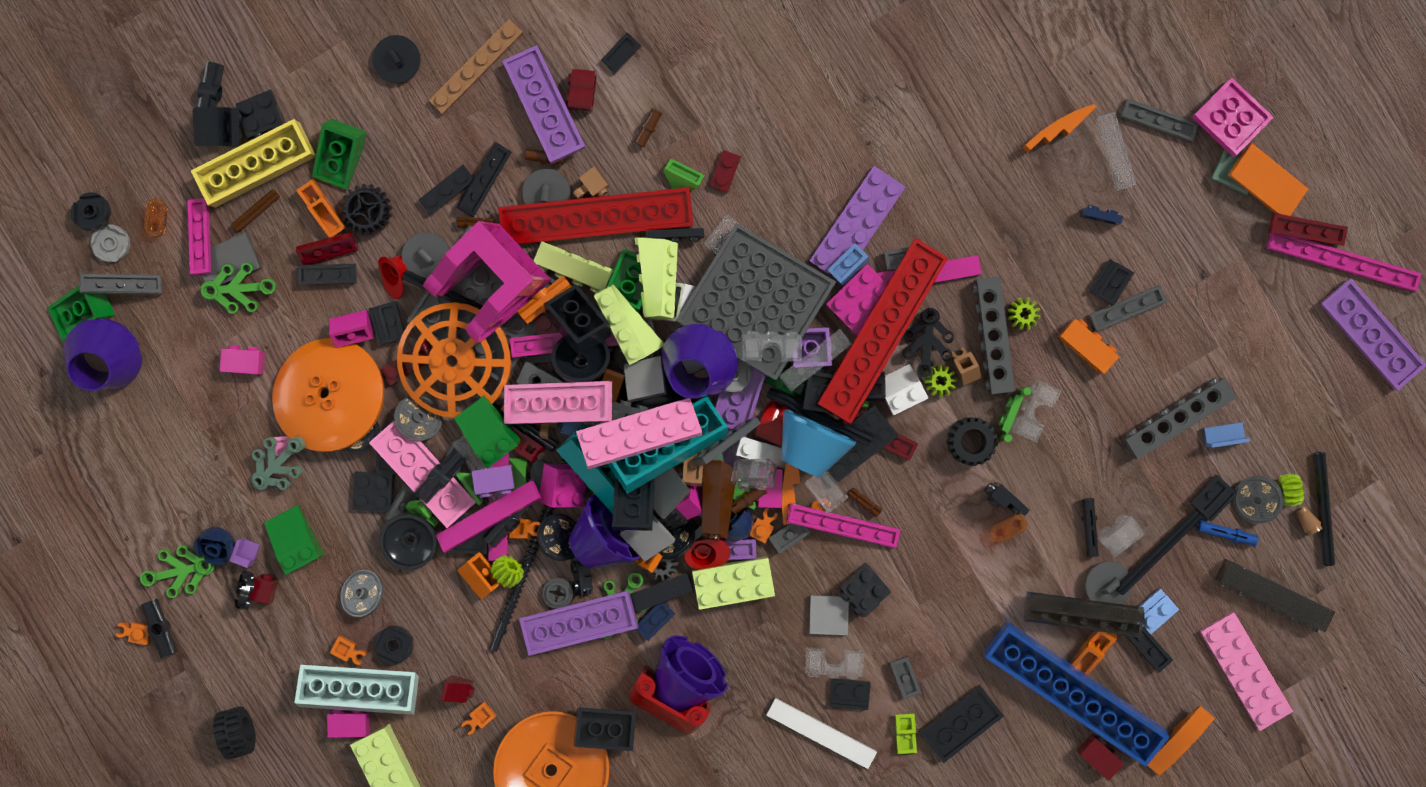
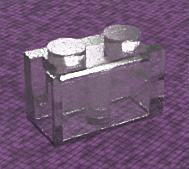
M770 459L734 460L731 482L737 483V488L744 491L749 490V488H756L758 490L774 488L777 466Z
M828 471L821 477L813 476L805 482V485L827 513H830L848 498Z
M1122 514L1115 519V524L1111 527L1106 526L1099 532L1100 535L1097 539L1110 556L1116 557L1144 536L1145 532L1131 515Z

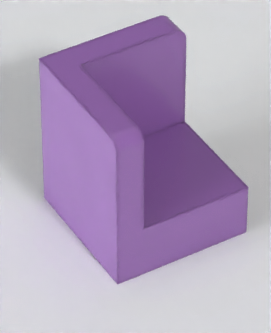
M244 538L238 539L230 562L246 568L253 566L260 544Z

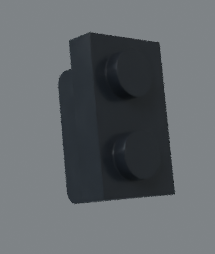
M194 107V144L196 146L239 147L242 140V135L239 131V123H241L239 108Z

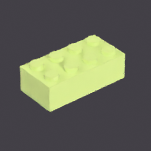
M768 556L725 563L717 567L692 570L699 610L775 596Z
M390 724L371 732L366 737L355 740L350 745L370 787H420Z

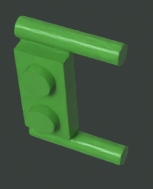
M1019 387L1017 389L1018 395L1013 394L1012 397L1008 398L1005 405L1007 408L1006 413L1001 415L998 425H1000L999 430L1003 431V433L998 435L1000 441L1010 442L1012 440V436L1008 433L1023 400V395L1031 394L1029 387Z

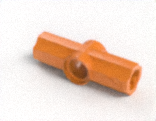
M562 276L549 287L540 290L532 297L531 301L517 312L528 325L540 314L545 313L544 303L572 286Z

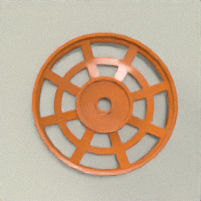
M457 302L435 305L417 315L403 332L397 352V367L400 380L410 397L427 411L450 418H455L461 413L456 412L455 401L470 398L476 393L480 397L485 395L493 404L502 394L504 385L508 383L512 365L509 342L501 327L496 329L495 332L502 344L504 359H492L491 349L486 339L480 342L486 355V359L475 357L472 347L476 342L472 338L467 342L456 338L457 327L465 329L468 326L465 322L457 321L459 309L476 315L480 311L475 306ZM451 309L448 321L438 322L429 328L421 320L435 311ZM416 325L422 334L415 344L413 355L402 354L406 338L411 329ZM449 326L448 338L438 341L432 334L433 331L439 328ZM425 339L433 346L429 356L419 355L420 347ZM450 355L455 356L457 359L455 366L448 364L447 360ZM402 362L413 363L415 376L420 383V386L414 392L405 379ZM418 363L429 364L432 374L426 380L423 379L420 373ZM475 366H485L484 375L480 382L477 383L471 377ZM492 367H504L500 384L496 391L490 395L483 387L490 377ZM437 380L446 383L447 395L435 391L431 386ZM465 381L472 388L467 393L455 395V384ZM427 391L436 398L446 400L448 412L432 408L419 398Z

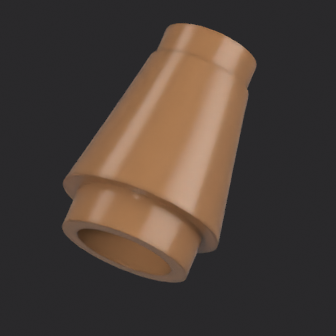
M1306 506L1296 511L1303 531L1308 536L1323 529L1320 525L1322 523Z

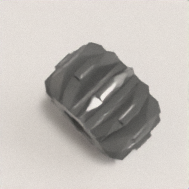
M661 559V562L665 561L667 563L665 565L666 568H658L657 566L653 571L656 573L653 579L656 580L658 575H661V581H664L665 574L671 579L672 575L670 572H677L671 566H678V562H672L674 559Z

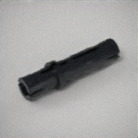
M1094 498L1082 499L1084 515L1082 516V521H1084L1086 556L1097 557L1099 556L1096 529L1098 517L1095 515Z

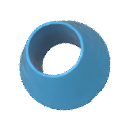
M786 409L783 412L781 460L806 473L821 477L856 444V441L831 430L812 419Z

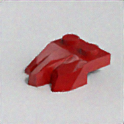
M773 400L770 401L760 420L761 424L758 425L754 435L782 446L783 412L785 409L793 410L783 405L781 406Z

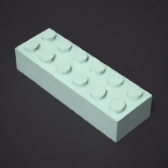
M300 665L295 704L306 708L414 715L419 676L415 672Z

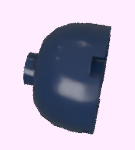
M747 507L736 515L731 511L728 537L724 539L734 542L745 540L750 536L754 522L752 514Z
M210 527L203 530L194 542L196 554L198 556L201 554L205 557L204 561L214 565H223L226 561H229L235 547L233 536L225 529L219 527Z

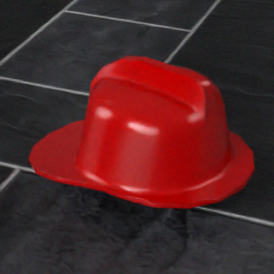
M400 255L391 258L380 257L378 265L384 289L391 298L400 299L403 294L402 282L404 280L402 277L408 269Z
M701 538L693 542L691 548L684 554V559L691 568L695 569L717 567L728 561L730 549L722 540L714 541Z

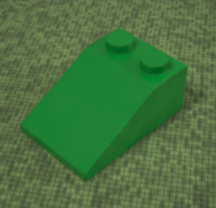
M330 119L323 123L312 177L347 190L362 154L367 131L335 119Z
M623 249L608 286L613 284L635 311L639 313L642 306L641 292L644 291L643 285L639 281V274H642L641 264L637 262L636 253Z
M80 285L47 307L62 342L65 341L68 333L77 324L85 320L110 319L115 316L106 294H80Z
M485 395L454 418L475 454L487 468L517 447L521 440L509 424H504V418Z
M299 505L264 522L276 558L285 575L325 555Z

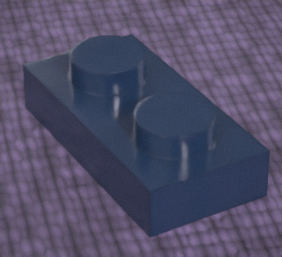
M1092 205L1081 209L1080 217L1113 225L1121 224L1123 219L1122 215H1118V211L1107 210L1104 212L1100 211L1099 207Z
M665 602L660 603L638 623L639 628L637 630L650 641L676 613Z

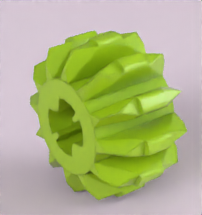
M1019 298L1017 299V304L1015 302L1011 303L1014 309H1008L1007 312L1012 313L1013 316H1009L1007 319L1015 320L1012 323L1013 327L1019 323L1018 330H1022L1024 326L1026 330L1031 329L1030 324L1033 326L1037 325L1034 319H1040V315H1036L1035 312L1040 311V308L1034 309L1033 307L1036 305V302L1033 301L1029 304V298H1025L1024 303ZM1022 309H1024L1023 311H1027L1028 315L1025 316V319L1024 317L1020 316V313H1022Z
M941 364L937 365V371L932 366L933 376L930 380L923 381L924 383H930L926 390L928 391L933 388L931 392L933 396L938 391L939 397H943V390L945 394L949 395L948 387L955 389L951 382H956L957 379L950 378L955 372L947 373L949 366H945L943 371ZM937 377H944L943 385L936 384Z
M1296 474L1280 476L1278 485L1283 492L1284 505L1290 507L1301 505L1304 500V487L1300 476Z
M503 555L493 562L490 570L493 574L492 578L496 579L497 583H501L503 587L511 588L522 580L524 570L521 568L522 565L518 564L517 559L514 560L511 555L508 557Z

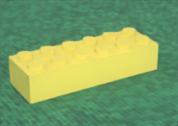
M293 119L191 170L207 205L216 208L315 158L316 154L301 123Z

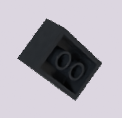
M577 284L544 303L547 318L579 356L611 336L610 323Z
M577 707L573 747L633 751L636 712Z

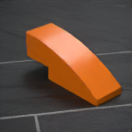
M311 179L296 190L329 238L346 228L314 179Z
M1101 622L1081 646L1070 664L1088 675L1104 658L1105 652L1116 642L1117 632Z

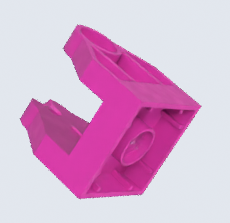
M478 221L443 256L435 270L423 284L430 294L435 297L437 295L442 297L478 269L484 262L504 282L465 328L469 336L477 344L485 340L496 329L517 314L520 308L527 304L535 294L551 281L548 275L500 224Z

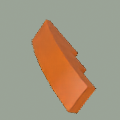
M1092 104L1056 120L1040 131L1022 148L1028 153L1041 140L1047 145L1060 132L1066 137L1097 106Z
M788 463L785 464L782 481L783 525L791 524L786 522L789 510L788 505L790 503L796 504L793 484L801 483L799 469Z
M1199 705L1172 729L1168 740L1148 766L1159 776L1163 774L1191 747L1215 718Z

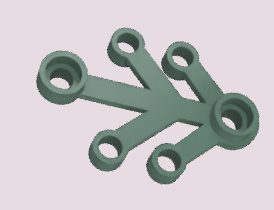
M300 436L291 438L288 441V447L276 459L277 440L274 437H268L263 441V445L268 453V468L265 471V451L259 448L252 452V458L256 461V473L252 476V484L258 490H264L268 486H278L280 490H285L291 485L288 478L277 479L270 476L273 473L288 474L292 478L301 476L302 469L300 466L289 467L281 465L293 453L304 450L305 441Z

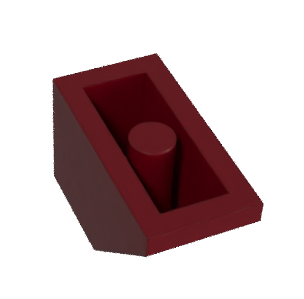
M451 675L444 683L440 701L466 703L474 695L475 687L472 686L473 681Z

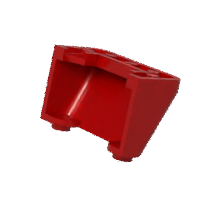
M644 666L630 690L629 699L631 703L684 734L694 733L707 719L711 703L705 702L683 712H677L657 699L654 694L656 685L652 679L653 670Z

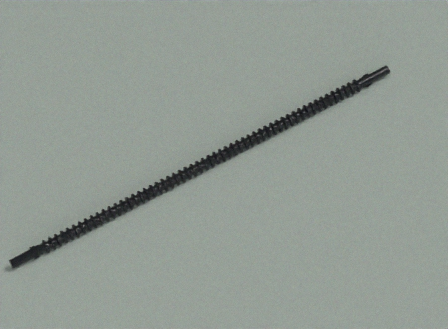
M608 346L610 351V360L612 361L613 359L611 357L612 355H614L613 352L614 350H616L615 346ZM604 374L592 382L602 381ZM563 458L561 459L563 463L560 464H568ZM544 504L545 509L541 510L543 514L539 516L541 519L537 522L541 523L546 517L553 515L551 511L555 510V508ZM531 536L533 540L529 541L531 545L527 546L529 550L525 552L527 555L523 557L525 560L521 562L523 564L521 568L524 570L522 580L511 588L513 590L509 593L511 597L507 598L509 602L505 603L507 607L503 608L505 612L501 613L503 617L499 618L501 622L495 629L496 635L490 647L492 651L497 652L503 635L507 633V625L511 623L509 619L513 618L511 614L515 612L513 609L517 607L515 604L519 602L517 598L521 597L519 593L523 592L521 588L525 587L523 583L527 582L525 578L529 576L527 573L531 571L529 568L533 566L531 562L535 561L533 557H536L535 552L539 551L537 549L539 544L536 536Z

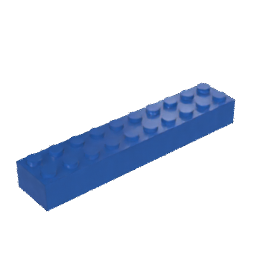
M1007 620L984 650L986 659L1145 767L1169 738L1166 728Z

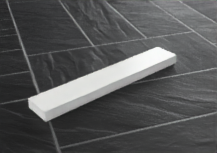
M777 698L773 700L766 716L869 769L877 753L876 750Z

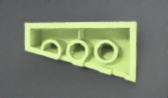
M635 238V245L639 247L637 262L641 264L642 273L639 274V281L642 283L644 290L641 292L644 318L656 321L674 319L678 243L666 239Z
M542 241L534 259V262L544 272L547 273L548 269L554 271V276L558 278L562 276L564 278L573 279V284L581 287L583 284L590 286L589 290L595 293L608 286L614 272L611 268L602 267L598 263L590 260L587 261L578 255L568 253L563 249Z
M613 284L594 294L604 317L610 323V328L629 365L663 347L664 342L654 333L652 328L647 325L640 314L635 311Z

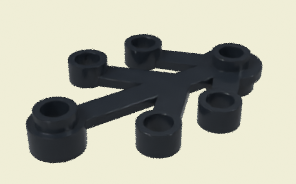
M934 308L925 309L921 314V320L904 333L905 340L913 342L916 339V334L925 328V334L902 351L904 359L911 360L914 357V353L924 345L922 364L917 367V374L922 380H928L933 376V369L930 365L932 345L940 353L943 361L948 362L953 358L951 350L946 349L933 335V328H936L942 334L945 343L954 341L953 332L947 330L939 321L940 314ZM929 316H934L933 320H927ZM913 333V336L907 338V334ZM947 334L952 335L950 339H945V336ZM907 351L912 352L910 356H905V353ZM944 353H950L949 357H943ZM928 370V375H922L923 371Z

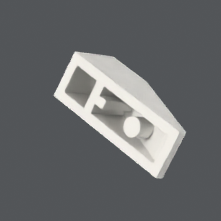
M742 437L734 443L730 452L737 456L780 468H785L786 462L781 460V447L747 437Z

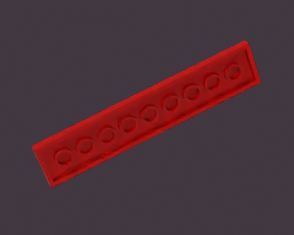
M690 187L498 207L500 225L518 244L693 226Z
M917 238L912 241L817 402V405L845 422L852 423L947 262L948 257Z

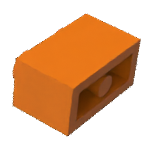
M480 552L457 570L481 600L501 584L492 578L493 574L490 572L492 567Z

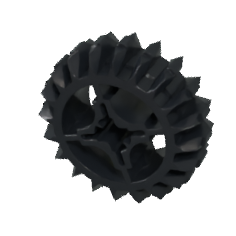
M362 184L360 189L356 185L354 186L356 192L349 189L350 197L343 196L347 202L340 203L341 206L345 207V209L340 210V213L346 214L342 221H348L346 227H352V232L358 231L359 235H363L366 232V235L370 236L371 230L378 234L377 227L384 230L385 228L382 223H390L386 220V217H392V214L388 213L387 210H392L393 207L386 204L390 203L391 199H384L387 193H380V187L374 190V185L370 184L367 188L366 184ZM364 195H374L378 202L368 203ZM358 200V207L353 210V205ZM365 206L370 208L367 210V214L363 212L365 210ZM380 209L379 217L375 220L374 214ZM365 217L369 224L360 225L354 218Z

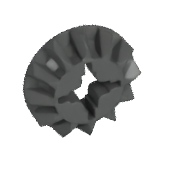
M553 578L543 588V599L548 606L555 609L567 606L573 598V588L568 581L562 578ZM560 585V591L566 595H560L556 601V594L550 591H556Z

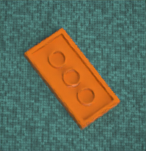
M1253 143L1248 144L1228 174L1231 179L1276 214L1291 216L1308 191L1305 185Z

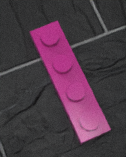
M204 198L187 200L190 274L193 276L212 274L209 205H207Z

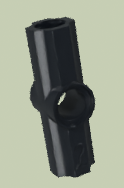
M206 62L203 82H200L198 86V107H217V102L222 97L221 81L224 65Z
M452 450L440 464L433 468L428 474L427 479L414 494L428 504L437 492L449 483L453 478L452 475L466 460L455 450Z
M533 504L489 528L482 536L484 540L496 548L508 533H511L518 527L520 519Z
M158 598L141 604L148 624V634L153 638L160 658L178 652L170 632L171 624L165 619ZM157 624L161 625L162 627L161 633L158 632L156 629Z

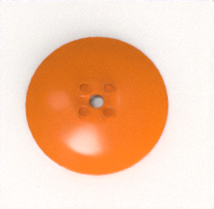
M331 338L314 340L294 351L281 366L273 386L272 404L274 414L282 431L290 439L296 436L302 437L305 441V448L318 452L339 451L354 445L372 429L382 409L384 384L378 365L370 354L360 346L350 344L336 348ZM327 388L329 394L326 398H322L321 391Z
M551 711L534 714L517 723L500 743L494 761L495 787H607L609 780L608 754L606 749L573 747L576 716ZM550 764L555 765L557 768L553 776L546 774V767Z

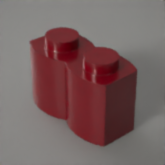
M572 69V74H568L567 83L570 85V92L566 93L565 104H568L569 109L593 111L597 79L596 71Z

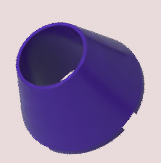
M104 318L85 320L77 324L68 333L64 341L63 356L67 374L70 380L83 390L114 391L129 385L141 369L142 355L138 346L139 343L135 336L120 323ZM84 353H92L102 358L109 372H101L92 368L87 363Z
M689 324L678 328L667 338L661 352L664 374L676 393L686 398L710 397L723 392L732 383L738 368V357L732 342L721 331L718 332L704 324ZM694 360L699 362L706 368L709 377L697 378L691 376L684 370L681 361Z
M596 495L589 498L570 534L569 544L573 554L584 566L591 569L636 561L640 556L620 535L621 530L612 529L613 515Z
M680 635L671 636L664 642L654 676L656 685L655 696L660 702L677 712H683L693 706H698L723 695L728 687V683H725L724 678L726 676L725 670L718 659L700 643L696 642L694 644L687 641V637Z

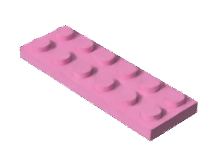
M612 382L504 385V424L612 421Z
M687 398L579 430L576 433L587 468L592 469L701 436L702 430L691 399Z
M394 421L369 442L414 493L424 483L433 468L440 464L421 441H412L402 436L397 430ZM453 477L442 490L440 489L428 504L423 503L448 528L470 509L476 501Z
M1234 612L1226 614L1199 630L1259 731L1293 712Z

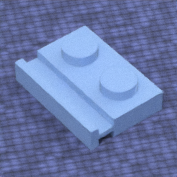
M1158 588L1131 612V615L1135 616L1147 631L1152 634L1179 609L1163 590Z

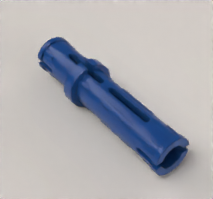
M1200 520L1198 523L1197 532L1232 540L1235 544L1243 543L1253 547L1257 545L1258 535L1243 532L1239 528L1231 529ZM1211 528H1212V529H1215V530L1223 531V532H1225V533L1211 530Z

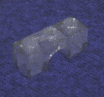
M748 331L747 334H743L742 361H762L763 350L768 346H775L781 352V362H801L802 335H798L797 332H786V335H778V332L773 331L766 332V334Z
M1037 381L1031 385V395L1028 401L1025 400L1020 409L1022 413L1019 418L1015 419L1012 428H1014L1013 433L1034 443H1037L1045 426L1035 419V409L1040 405L1054 408L1061 393V390L1043 381Z
M805 648L804 671L809 677H820V674L827 675L828 678L847 676V679L852 680L863 677V651L844 650L841 662L830 664L825 659V648Z

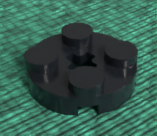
M93 192L82 194L79 197L80 199L73 203L70 212L71 218L81 229L95 231L109 224L111 207L109 202L99 194ZM91 208H93V210L95 211L90 216L89 214H87V212H89Z
M242 571V574L239 576L236 588L239 600L235 599L234 601L235 609L248 610L250 598L248 596L249 592H253L255 581H253L254 574L251 572Z
M397 625L388 626L376 636L374 647L376 648L377 656L381 661L391 665L405 661L413 651L414 637L404 627ZM396 640L399 648L392 650V645L389 643Z

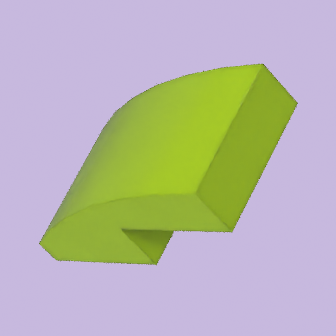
M915 714L895 715L897 754L917 753Z

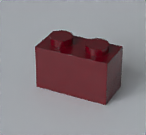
M1091 734L1076 751L1109 781L1124 765L1120 760L1122 756L1114 749L1110 751L1105 746L1108 743L1100 736L1096 738Z

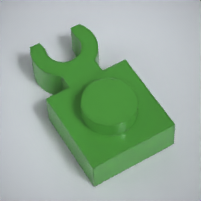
M421 500L409 501L405 506L411 514H416L426 519L433 528L439 523L435 517L431 516L432 512Z

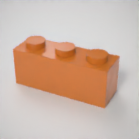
M1072 319L1057 337L1099 374H1105L1120 357L1116 354L1117 350L1112 345H1106L1102 342L1103 338L1097 332L1088 330V325L1083 320Z

